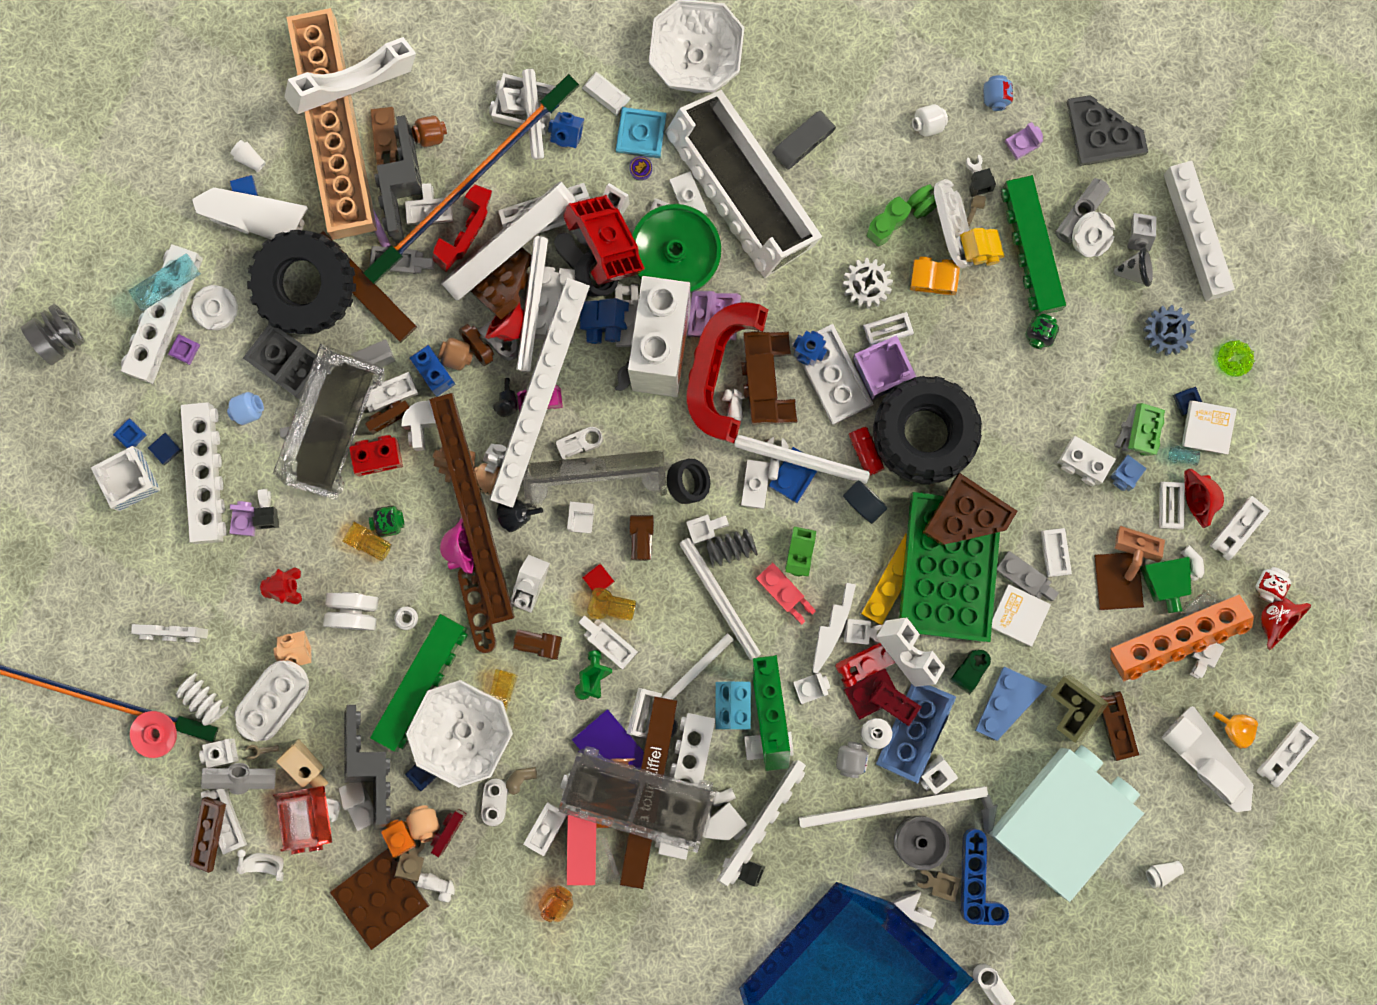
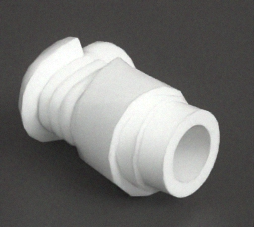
M726 389L722 399L725 402H729L727 417L741 421L743 419L742 400L745 399L744 395L736 389L732 391Z
M420 873L417 887L440 892L439 901L447 903L451 901V895L455 893L454 884L451 880L448 882L432 873Z

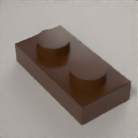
M400 400L389 406L390 409L386 412L373 414L369 417L370 421L365 423L368 430L374 435L403 418L410 405L406 400L403 402Z

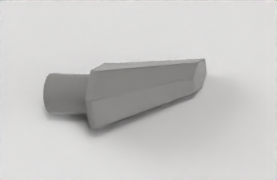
M989 794L987 797L981 798L985 808L981 810L985 834L994 828L998 804L993 805Z

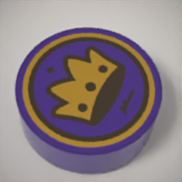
M640 156L631 161L630 173L634 179L643 181L651 176L652 164L648 158Z

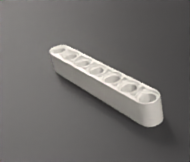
M561 181L558 182L451 272L441 284L456 301L459 300L563 213L568 204L574 203L576 198Z

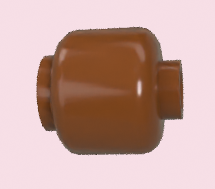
M434 115L417 119L411 128L415 143L420 144L424 148L441 144L444 135L447 134L444 121L440 122L438 117Z

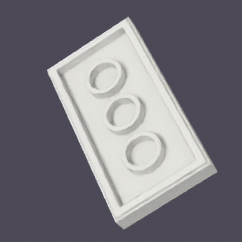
M831 324L817 331L824 337L823 340L826 341L824 348L827 349L823 360L821 362L817 360L814 367L802 363L801 365L831 424L835 425L872 407L874 404L834 325ZM808 343L806 344L808 349L815 348L814 346Z

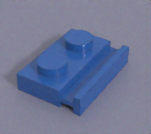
M794 447L791 449V450H794V451L801 452V451H799L798 449H796V448H794ZM784 461L779 468L777 480H772L769 487L797 504L817 473V470Z

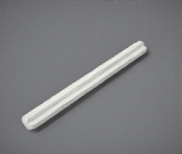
M536 236L533 244L517 361V370L521 372H529L531 369L548 239L543 236Z
M737 435L734 444L736 448L848 480H859L863 484L868 482L870 475L865 470L742 435Z
M690 538L684 539L680 542L682 550L750 660L761 655L759 649Z

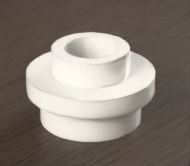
M402 607L395 613L394 620L400 629L410 630L416 626L418 614L411 607ZM405 614H409L411 617L408 623L403 621Z

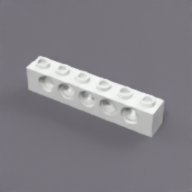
M173 244L165 252L163 267L161 271L157 272L154 289L147 296V306L145 311L139 316V326L136 334H133L130 339L128 354L121 361V372L151 384L154 383L203 260L198 253ZM181 267L180 274L173 276V271ZM173 288L172 294L169 297H165L166 290ZM164 309V315L156 318L157 312ZM156 330L155 337L148 339L149 332ZM147 351V357L140 361V354Z
M209 402L181 405L189 540L193 544L223 542V536L226 535L225 522H222L225 504L223 499L220 498V490H223V480L219 476L218 467L222 466L221 455L217 454V445L220 444V435L216 431L215 422L219 420L218 411ZM201 423H205V430L202 433H198V426ZM206 445V454L200 456L199 449L202 446ZM204 468H208V476L201 479V471ZM209 490L210 498L203 502L202 494ZM211 513L212 520L209 524L205 525L203 518L206 514Z
M687 713V717H682L679 730L684 731L682 741L677 740L674 754H679L677 764L672 763L670 777L674 778L672 787L668 786L665 800L669 801L668 809L663 810L660 824L664 825L662 834L658 833L655 847L659 848L658 854L687 859L715 718ZM693 731L698 732L701 735V742L698 745H691L687 739L689 733ZM686 755H693L697 761L695 767L691 769L686 768L683 765V758ZM683 778L689 779L692 783L691 789L687 792H683L678 788V782ZM683 802L687 807V811L683 815H677L673 811L675 803ZM677 825L681 828L682 834L679 838L675 839L669 836L668 829L671 826Z

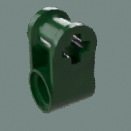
M972 651L953 674L950 682L970 695L990 666L991 657L987 651ZM982 654V660L984 661V664H978L976 666V660L974 659V656H980Z

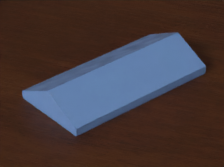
M911 684L906 696L922 706L910 726L896 718L892 727V739L882 749L876 765L915 783H919L956 696L930 685L914 687Z

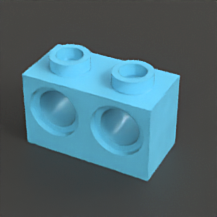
M716 682L715 729H751V682Z

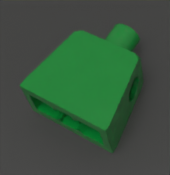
M1189 557L1141 566L1142 575L1153 601L1166 600L1168 614L1183 611L1180 597L1191 595Z

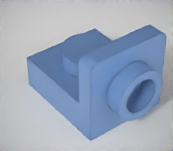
M1127 455L1110 478L1114 480L1113 484L1120 490L1130 491L1134 489L1136 482L1147 468Z

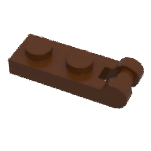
M1121 691L1113 692L1111 696L1107 697L1105 695L1100 696L1109 703L1102 712V718L1114 761L1139 756ZM1115 704L1117 711L1110 713L1109 706Z

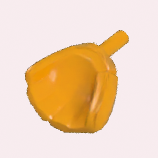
M1216 711L1214 717L1227 724L1224 729L1235 746L1241 749L1247 748L1253 743L1258 727V722L1255 718L1241 714L1234 715L1231 719H1228Z

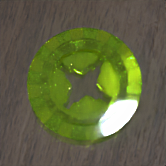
M1240 340L1229 341L1218 352V365L1227 375L1234 377L1243 376L1252 369L1256 361L1254 360V351L1251 350L1249 344L1243 343ZM1234 352L1237 355H1244L1239 360L1240 364L1237 361H1228L1234 356Z

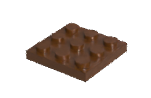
M389 848L330 892L371 950L430 906L414 882L394 877L398 860L392 856Z

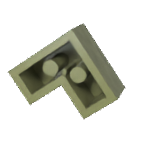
M1071 675L1063 676L1051 693L1053 698L1069 709L1056 729L1075 743L1085 738L1109 704Z

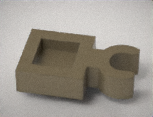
M420 842L419 848H412L408 853H403L399 856L394 877L416 883L419 881L424 858L419 857L418 853L424 849L425 843Z
M920 870L921 874L927 876V881L925 883L916 882L918 887L923 889L932 887L931 895L955 902L961 882L960 878L937 871L936 877H933L929 871Z

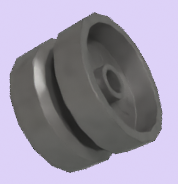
M924 815L911 816L904 819L897 827L894 835V848L897 855L910 867L918 870H930L939 866L946 859L950 849L949 836L946 829L938 821ZM922 838L925 839L923 842L924 847L918 845V841Z

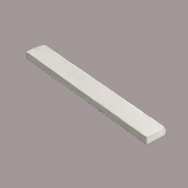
M981 786L798 817L799 826L805 828L987 797L988 791L987 787Z

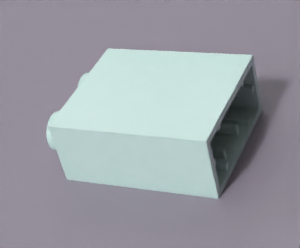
M1080 745L1075 752L1070 749L1060 748L998 821L993 830L988 833L1068 902L1076 896L1144 815L1134 805L1140 794L1118 776L1112 784L1100 776L1097 771L1104 763L1083 745Z

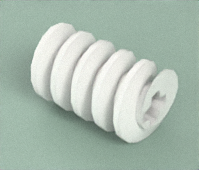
M194 673L180 685L176 697L178 699L184 698L182 703L185 706L190 705L189 711L196 712L195 717L197 719L203 718L202 724L206 726L218 720L226 712L228 706L221 709L220 706L223 701L214 702L213 700L217 694L213 693L208 696L207 693L210 687L201 689L200 687L204 681L195 682L197 674Z

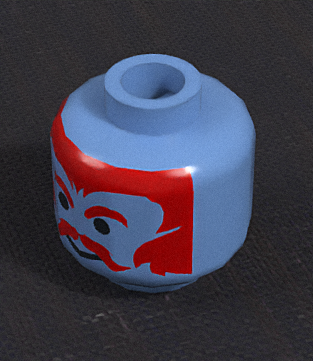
M992 76L985 82L983 86L985 105L991 107L993 111H1003L1006 109V106L1013 102V83L1006 76Z

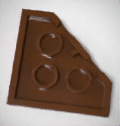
M521 247L470 291L500 320L519 304L521 298L518 294L520 289L525 288L528 280L527 270L531 266L532 255Z
M958 473L922 533L940 545L1003 532L1008 529L1018 511L963 474Z

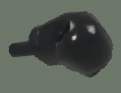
M510 378L504 379V391L499 393V401L493 405L494 411L500 417H508L517 411L515 392L510 390Z

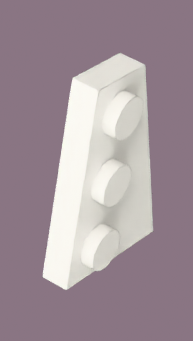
M132 624L131 634H137L139 639L153 640L154 636H162L163 641H177V637H186L185 642L200 643V638L207 639L208 629Z

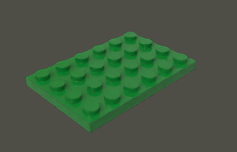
M912 492L910 496L899 619L907 617L920 635L991 642L1000 532L940 545L922 532L944 496Z

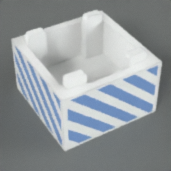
M131 446L91 467L111 509L121 511L160 491L142 451L136 447Z

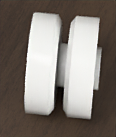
M351 592L326 593L325 605L328 608L340 609V612L324 614L323 626L375 631L377 619L371 615H363L362 611H376L379 598Z

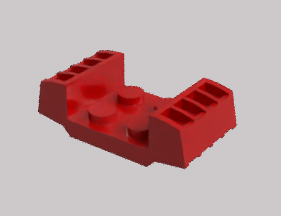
M474 184L464 196L463 206L472 211L466 221V231H460L454 241V246L441 238L438 239L433 252V260L445 272L450 269L456 260L463 259L486 221L487 206L492 190Z
M607 195L568 204L563 215L569 231L581 229L597 261V265L593 268L591 274L598 285L637 275L645 269L639 256L638 246L619 209L613 206Z

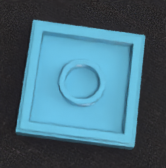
M622 107L616 152L660 158L667 113Z

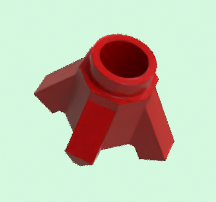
M294 567L286 572L277 569L271 577L262 580L260 590L263 597L274 599L281 604L285 601L296 605L302 601L301 593L296 592V580L301 577L300 569Z

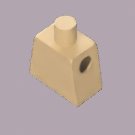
M300 739L289 747L276 761L303 788L309 783L317 792H320L329 783L320 774L324 768L323 765ZM302 767H308L311 772H304Z

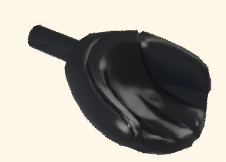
M518 499L515 500L513 508L499 503L497 519L503 529H506L508 532H514L524 526L531 519V515L543 513V508L529 510V507Z

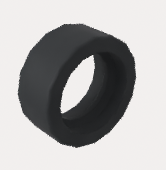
M588 253L581 257L576 265L575 281L590 286L587 292L588 296H607L615 290L619 280L604 283L600 288H595L590 280V268L596 259L593 253Z
M688 458L672 464L667 472V488L675 501L681 504H691L703 500L709 493L711 485L710 475L707 468L699 460ZM685 468L689 470L694 478L695 487L692 494L685 489L682 475Z

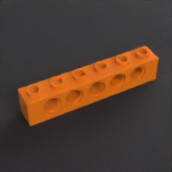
M1239 594L1112 647L1110 659L1123 682L1129 679L1135 680L1141 677L1143 673L1150 670L1157 671L1169 662L1181 661L1188 654L1202 652L1209 645L1221 644L1231 636L1247 633L1252 628L1254 616ZM1222 620H1227V621H1229L1230 623H1227V624H1226V623H1222L1221 621H1222ZM1206 629L1209 632L1204 633L1199 630ZM1179 638H1185V639H1187L1188 641L1182 642V641H1179L1178 639H1179ZM1158 647H1164L1166 650L1160 651V650H1157L1156 648H1158ZM1136 656H1142V657H1144L1145 659H1143V660H1138V659H1136L1135 657H1136Z

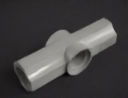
M1097 178L1093 179L1055 231L1058 239L1064 243H1072L1074 227L1078 220L1084 216L1079 213L1078 207L1085 208L1087 213L1095 211L1111 190L1105 181Z
M235 763L229 768H202L201 789H228L231 793L237 795L244 794L249 789H275L276 769H250L244 763Z

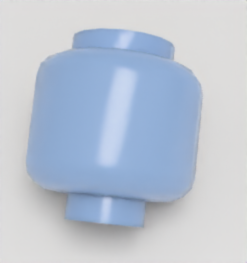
M245 392L230 399L227 413L232 421L240 425H246L260 419L264 406L258 395Z

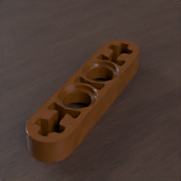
M473 567L472 572H475V576L472 577L473 585L478 583L479 587H471L465 590V586H470L469 581L465 578L463 579V575L466 572L460 568L458 580L475 647L479 652L490 653L496 648L497 643L476 567ZM477 591L481 595V600L478 604L473 605L468 601V596L471 592ZM477 614H484L486 616V624L482 627H477L474 624V617ZM489 628L490 632H485L486 638L492 640V643L488 645L489 649L479 645L483 638L482 634L476 635V631H484Z

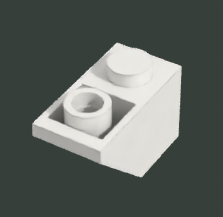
M531 555L527 556L517 576L511 598L513 606L530 613L532 612L545 581L550 563Z

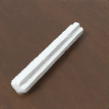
M533 69L522 71L527 119L539 108L536 77ZM539 120L529 130L531 157L534 160L544 158L541 123Z

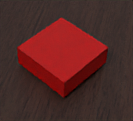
M601 563L582 577L596 596L615 582Z

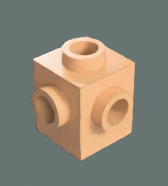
M305 631L277 637V647L274 648L276 661H291L299 666L311 663V645Z

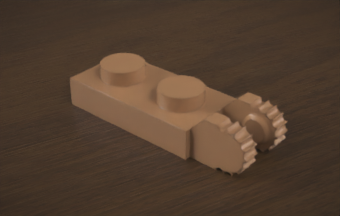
M394 108L371 109L377 165L384 164L383 154L389 153L390 163L398 162V143L394 132V125H396Z

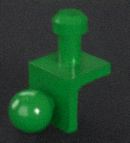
M591 650L588 653V660L591 665L579 672L580 683L576 685L574 694L580 700H586L590 696L597 699L601 698L600 681L612 673L611 668L600 665L602 653L598 650Z

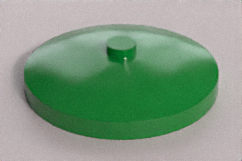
M668 204L657 207L647 213L638 222L632 236L638 246L639 256L645 268L637 274L641 280L642 276L690 282V293L701 289L712 279L719 266L721 240L718 231L705 214L691 206Z

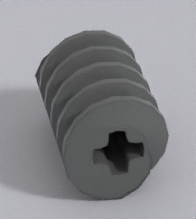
M746 528L743 529L742 536L735 531L733 539L729 534H725L724 542L719 536L716 537V544L711 539L707 540V550L713 568L714 561L719 566H723L724 558L729 564L732 563V556H735L740 561L741 553L746 558H749L751 550L756 556L758 555L753 536Z

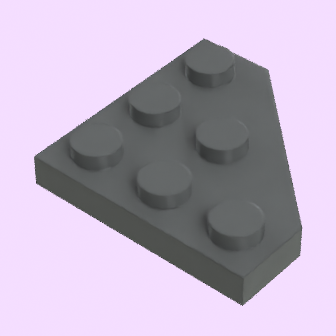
M1087 95L1067 100L1066 103L1080 166L1142 156L1148 153L1144 130L1137 125L1133 126L1111 108L1107 109L1098 103V100L1093 96Z

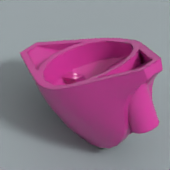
M461 518L457 525L442 538L440 551L442 557L448 561L447 565L450 570L461 567L464 572L472 574L474 559L463 519Z

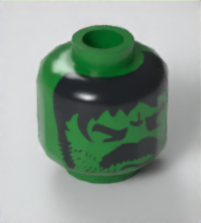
M1047 314L1033 317L1025 333L1026 338L1030 341L1029 345L1040 350L1043 347H1051L1059 333L1057 320Z
M394 505L374 509L373 517H369L371 531L375 530L379 537L399 534L401 528L405 526L402 510H398Z

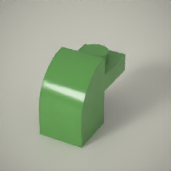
M793 527L785 572L798 577L809 576L816 539L815 530Z

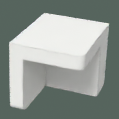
M570 501L567 526L569 532L592 533L594 504Z

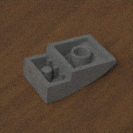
M269 324L243 357L244 360L302 402L306 400L331 367L286 332Z

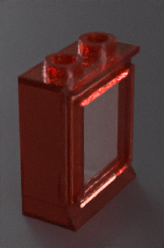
M324 786L273 794L278 810L283 849H280L281 851L291 850L292 855L306 852L305 848H308L309 852L323 850L324 844L332 843Z

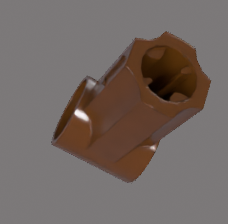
M630 515V536H632L631 560H651L652 536L654 533L653 515Z
M517 629L513 649L558 660L563 637Z

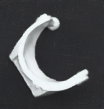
M243 849L237 852L239 857L237 872L239 874L263 872L275 875L276 881H283L284 873L282 870L284 861L282 857L254 853L243 860L246 852Z

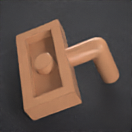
M1120 526L1116 535L1115 549L1133 554V561L1124 575L1125 579L1129 581L1134 579L1142 565L1143 558L1160 562L1163 558L1165 540Z

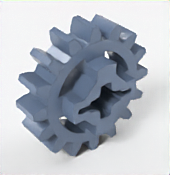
M1170 305L1167 310L1164 306H1161L1159 312L1154 310L1151 313L1152 318L1148 317L1145 322L1149 326L1144 327L1143 331L1149 334L1144 339L1152 341L1149 345L1150 348L1158 347L1156 353L1159 354L1162 350H1165V356L1170 355L1172 351L1177 355L1180 353V349L1184 351L1188 348L1186 343L1190 344L1193 342L1194 339L1190 335L1196 333V330L1190 329V326L1195 322L1187 320L1190 315L1189 313L1181 314L1183 308L1180 307L1177 311H1174L1173 305ZM1175 325L1171 333L1163 335L1169 327ZM1155 326L1158 328L1157 335L1155 332ZM1163 341L1170 342L1172 345L1165 344Z

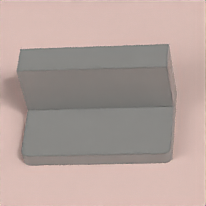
M386 339L344 357L349 368L348 373L353 379L396 361Z

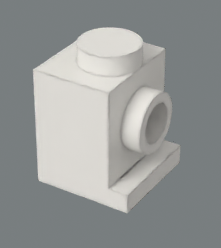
M225 739L202 745L203 750L199 752L200 761L202 764H206V768L239 762L235 739ZM214 750L219 751L218 758H214Z
M941 754L936 756L937 758L925 767L921 775L922 778L919 780L926 791L931 789L935 795L958 779ZM936 771H939L937 777H931L932 774H934Z

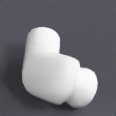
M704 786L700 791L702 800L715 807L736 799L732 788L718 792L710 786Z

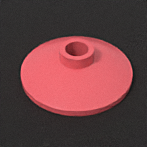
M148 711L139 715L132 723L130 729V740L134 749L139 754L148 758H158L166 755L172 750L177 739L175 724L169 716L159 711ZM154 729L159 731V737L154 736Z

